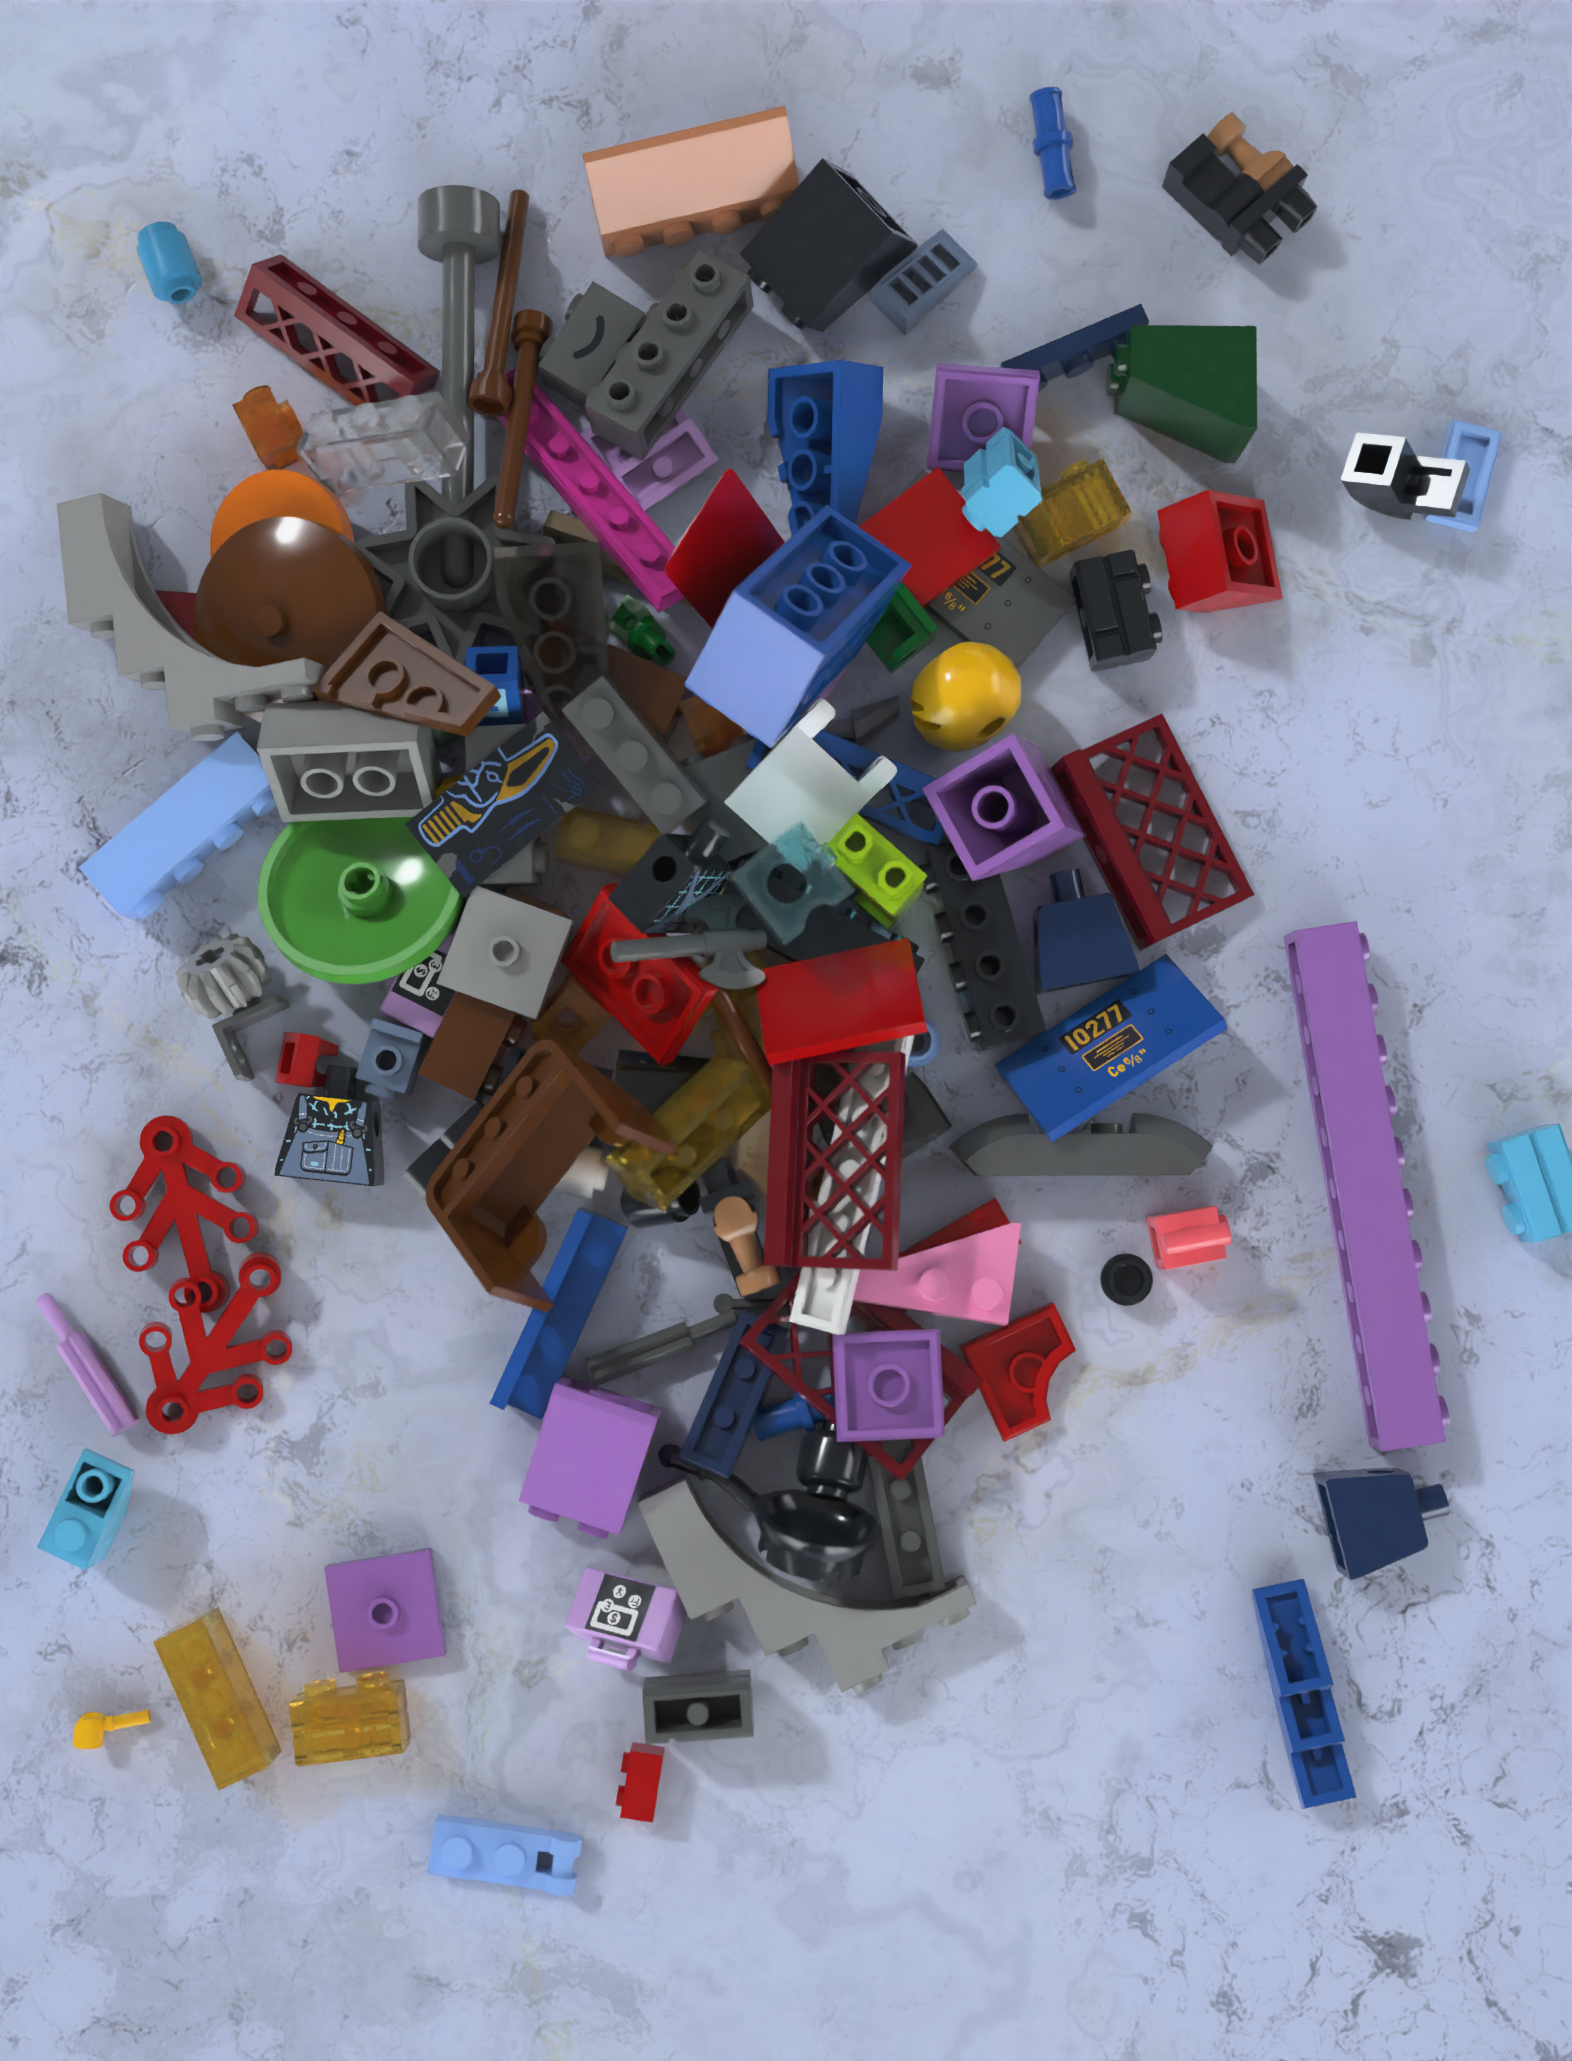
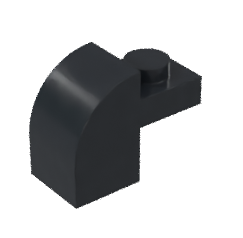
M1356 432L1341 481L1351 497L1371 510L1391 517L1410 520L1412 513L1455 518L1470 468L1467 462L1463 460L1416 456L1406 437Z

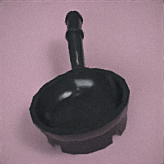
M665 1444L659 1449L658 1458L661 1465L695 1475L701 1481H706L707 1479L713 1481L728 1492L743 1508L752 1512L761 1531L758 1544L759 1552L767 1550L766 1561L774 1568L789 1575L811 1581L824 1582L826 1572H839L837 1581L849 1580L860 1573L865 1553L872 1550L877 1542L881 1530L877 1520L862 1507L854 1503L817 1499L806 1495V1490L795 1489L773 1491L769 1494L758 1495L757 1492L753 1491L741 1478L733 1473L729 1480L682 1460L679 1457L682 1448L678 1445Z

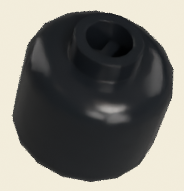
M823 1421L822 1429L808 1431L802 1437L796 1478L803 1486L807 1487L806 1495L834 1502H846L848 1494L857 1493L863 1487L868 1454L854 1441L837 1442L836 1427L829 1421Z

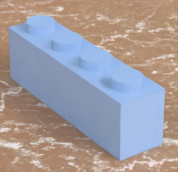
M236 731L78 867L118 914L135 920L137 917L145 918L153 914L165 902L163 895L178 882L180 884L189 882L203 870L205 865L202 861L217 848L225 850L233 845L244 832L242 827L255 815L262 817L277 807L258 751L245 737Z

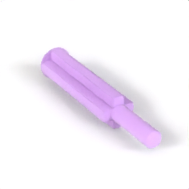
M45 1293L39 1296L36 1303L62 1342L56 1346V1349L109 1430L111 1436L119 1435L132 1428L140 1418L85 1332L75 1333L51 1294Z

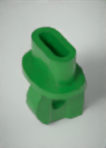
M627 594L621 601V606L610 620L612 633L621 643L628 646L636 656L645 660L653 658L662 666L669 665L673 661L676 652L666 641V634L663 628L645 606Z

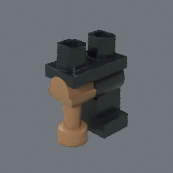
M1232 112L1220 120L1207 137L1202 133L1169 163L1162 188L1214 238L1223 242L1222 247L1231 257L1241 249L1261 265L1276 251L1283 239L1269 223L1278 216L1293 233L1298 232L1313 218L1317 205L1302 188L1308 174L1298 164L1294 167L1286 158V154L1281 151H1269L1264 154L1258 151L1242 137L1246 128L1245 124ZM1227 153L1241 170V173L1235 177L1218 157Z
M729 1157L699 1167L708 1195L698 1200L704 1214L710 1215L714 1213L713 1229L719 1238L740 1297L750 1295L790 1279L786 1267L763 1265L764 1248L757 1232L760 1223L759 1213L755 1206L748 1201L756 1197L751 1182L746 1180L739 1183Z

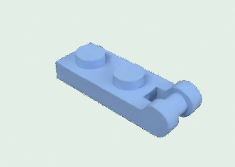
M438 1814L435 1820L428 1874L539 1889L556 1896H570L575 1893L577 1874L573 1872L574 1859L581 1854L583 1839L580 1835L570 1832ZM539 1851L549 1852L554 1855L552 1868L537 1866Z

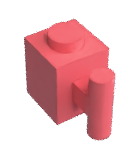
M1202 1206L1146 1217L1156 1268L1167 1270L1227 1258L1225 1246L1231 1245V1233L1226 1216L1224 1214L1218 1215L1217 1206Z

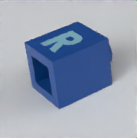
M519 646L467 647L465 666L495 685L502 696L477 726L524 724L525 688Z

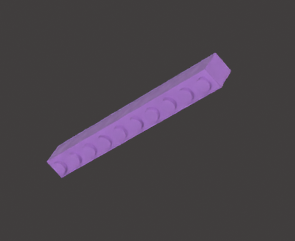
M1357 921L1295 930L1283 937L1368 1442L1370 1446L1383 1452L1446 1442L1444 1427L1449 1426V1411L1445 1399L1441 1395L1438 1396L1435 1375L1440 1374V1359L1433 1343L1429 1344L1426 1323L1431 1322V1306L1424 1291L1420 1292L1417 1271H1421L1423 1266L1422 1254L1418 1242L1412 1240L1408 1219L1413 1218L1414 1207L1409 1190L1402 1187L1399 1168L1404 1167L1405 1154L1400 1138L1394 1137L1391 1116H1395L1396 1102L1392 1088L1389 1085L1385 1086L1382 1065L1387 1063V1049L1382 1035H1376L1373 1014L1378 1012V996L1372 983L1368 984L1365 963H1368L1370 958L1368 940L1364 933H1359Z

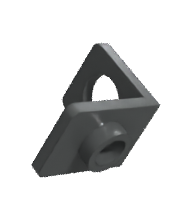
M274 996L261 1002L259 997L252 998L247 1002V1008L240 1007L232 1013L233 1016L212 1025L237 1080L249 1082L255 1079V1076L235 1032L289 1008L290 1005L287 999Z

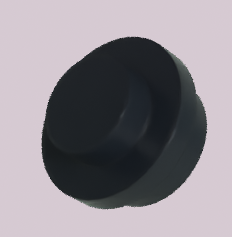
M1123 1253L1111 1257L1104 1264L1100 1273L1102 1291L1108 1299L1119 1305L1131 1306L1140 1303L1148 1296L1153 1284V1276L1149 1265L1142 1258L1133 1254Z

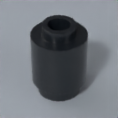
M672 1170L631 1177L624 1186L620 1205L623 1214L637 1228L680 1223L697 1213L700 1207L698 1199L701 1198L699 1185L692 1175Z

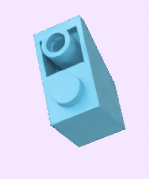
M88 1448L83 1449L37 1548L83 1570L104 1560L128 1511L135 1470Z

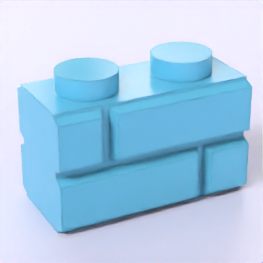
M1002 427L986 442V450L980 448L964 463V486L961 488V492L965 497L966 504L962 507V512L973 527L981 532L987 529L994 537H1002L1019 522L1018 515L1025 517L1042 501L1037 456L1010 428Z
M1560 1123L1541 1125L1488 1142L1487 1145L1491 1155L1485 1157L1486 1169L1492 1182L1495 1185L1502 1186L1507 1204L1502 1206V1215L1509 1232L1512 1235L1518 1234L1520 1242L1533 1243L1571 1232L1572 1157Z

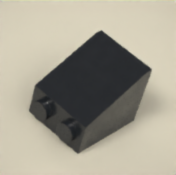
M822 158L742 250L740 255L751 266L746 272L750 279L765 293L769 294L773 290L783 300L785 304L780 309L791 323L800 330L807 326L808 328L823 332L872 289L886 273L909 256L918 247V244L851 173Z

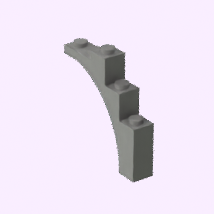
M102 493L57 503L68 624L90 631L93 638H115L119 676L141 682V688L166 689L169 727L171 729L191 734L194 741H216L224 738V731L244 727L242 712L264 710L267 702L279 699L283 702H306L314 698L311 689L330 667L306 658L262 667L232 664L200 645L179 626L164 607L143 566L136 542L131 506Z
M688 1474L640 1495L637 1501V1505L690 1621L701 1615L704 1616L706 1621L718 1618L734 1608L732 1601L739 1598L766 1656L776 1651L779 1652L781 1657L795 1653L809 1643L808 1636L815 1634L841 1692L852 1687L855 1692H862L883 1680L882 1673L890 1670L883 1648L892 1645L894 1650L905 1648L922 1637L921 1630L938 1622L941 1627L953 1625L965 1619L970 1614L968 1608L977 1604L964 1575L945 1583L946 1590L895 1600H858L837 1597L805 1588L784 1579L759 1564L728 1537L703 1505Z

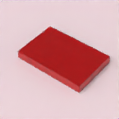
M614 882L603 885L561 962L661 1066L674 1061L719 987L701 979L698 974L701 969L688 956L614 963L611 957V943L613 941L668 937L666 933L642 934L607 899L618 884Z
M909 938L759 969L765 974V980L756 986L765 1055L769 1066L928 1032Z

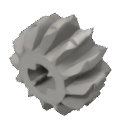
M237 933L230 934L224 939L215 937L211 943L205 946L200 945V949L195 954L186 956L184 959L185 964L176 972L179 979L177 985L181 989V995L190 1008L193 1007L198 1015H205L208 1019L217 1018L221 1014L231 1016L236 1009L240 1007L247 1008V1002L252 998L259 997L263 993L261 988L267 985L271 979L267 972L269 968L264 962L265 957L258 946L253 945L249 937H240Z

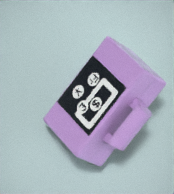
M452 931L444 942L421 963L397 975L395 979L391 977L382 980L390 989L379 1011L417 1032L427 1035L433 1040L457 993L455 990L437 984L455 935Z
M588 1567L584 1572L565 1622V1627L576 1637L591 1642V1646H588V1655L591 1661L631 1671L636 1667V1661L639 1656L666 1663L671 1661L687 1612L676 1588H668ZM603 1646L627 1652L626 1656L602 1650Z

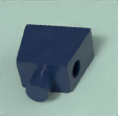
M1070 869L1049 875L1055 903L1039 906L1033 912L1036 994L1128 977L1139 972L1138 961L1109 893H1102L1085 897L1080 869Z
M1388 1467L1313 1473L1337 1571L1350 1580L1358 1579L1425 1550L1429 1542L1423 1521L1446 1516L1450 1512L1446 1493L1440 1484L1415 1489L1410 1473L1400 1468Z

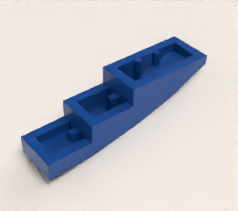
M1304 1579L1251 1590L1272 1693L1301 1809L1357 1798L1342 1746L1345 1738L1330 1688L1334 1684Z

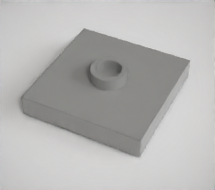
M477 886L470 893L437 984L538 1021L574 922Z

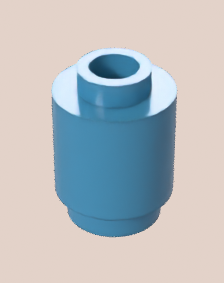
M161 221L147 225L138 234L139 244L137 246V253L154 296L171 304H182L191 300L202 285V277L185 235L178 231L176 226L170 222Z

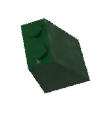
M1131 325L1124 343L1116 345L1114 364H1109L1107 369L1106 391L1107 395H1115V414L1224 463H1236L1257 430L1256 326Z

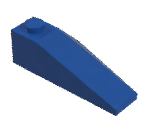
M836 360L768 369L767 422L770 436L778 438L783 463L777 466L780 483H788L792 507L788 513V520L792 536L826 505L856 525L882 423L884 367Z

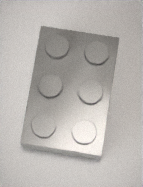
M327 701L265 704L257 751L282 822L414 817L436 799V792L440 787L442 769L431 727Z

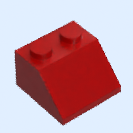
M1206 490L1157 510L1160 524L1159 541L1165 551L1169 572L1168 589L1174 600L1176 610L1207 613L1273 602L1283 598L1264 500Z

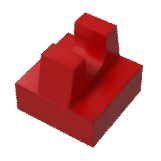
M284 1032L275 1082L307 1088L325 1087L326 1074H321L317 1071L316 1061L321 1055L337 1056L339 1046L323 1040L319 1036Z

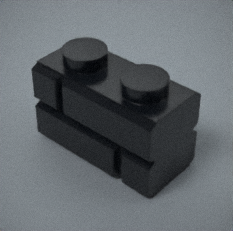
M1132 549L1108 554L1104 557L1098 556L1079 560L1074 563L1069 573L1073 595L1077 599L1075 604L1090 670L1096 672L1151 659L1157 650L1156 644L1162 642V628L1158 614L1156 612L1149 613L1145 594H1150L1151 581L1146 564H1137L1135 551Z

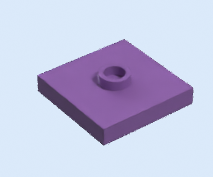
M936 363L927 469L934 470L939 467L941 471L964 472V463L980 448L986 450V442L1002 427L1010 428L1031 450L1040 381L1039 370Z
M939 1329L845 1333V1335L832 1333L837 1442L945 1437Z
M431 1548L328 1564L325 1567L340 1673L441 1657L446 1654L447 1650Z

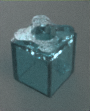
M802 821L789 826L726 875L767 931L770 932L777 943L784 945L805 930V920L812 909L819 905L836 906L854 892V889L834 864L838 857L826 842L819 845ZM780 864H793L799 867L805 875V892L795 902H779L769 893L767 887L768 876Z

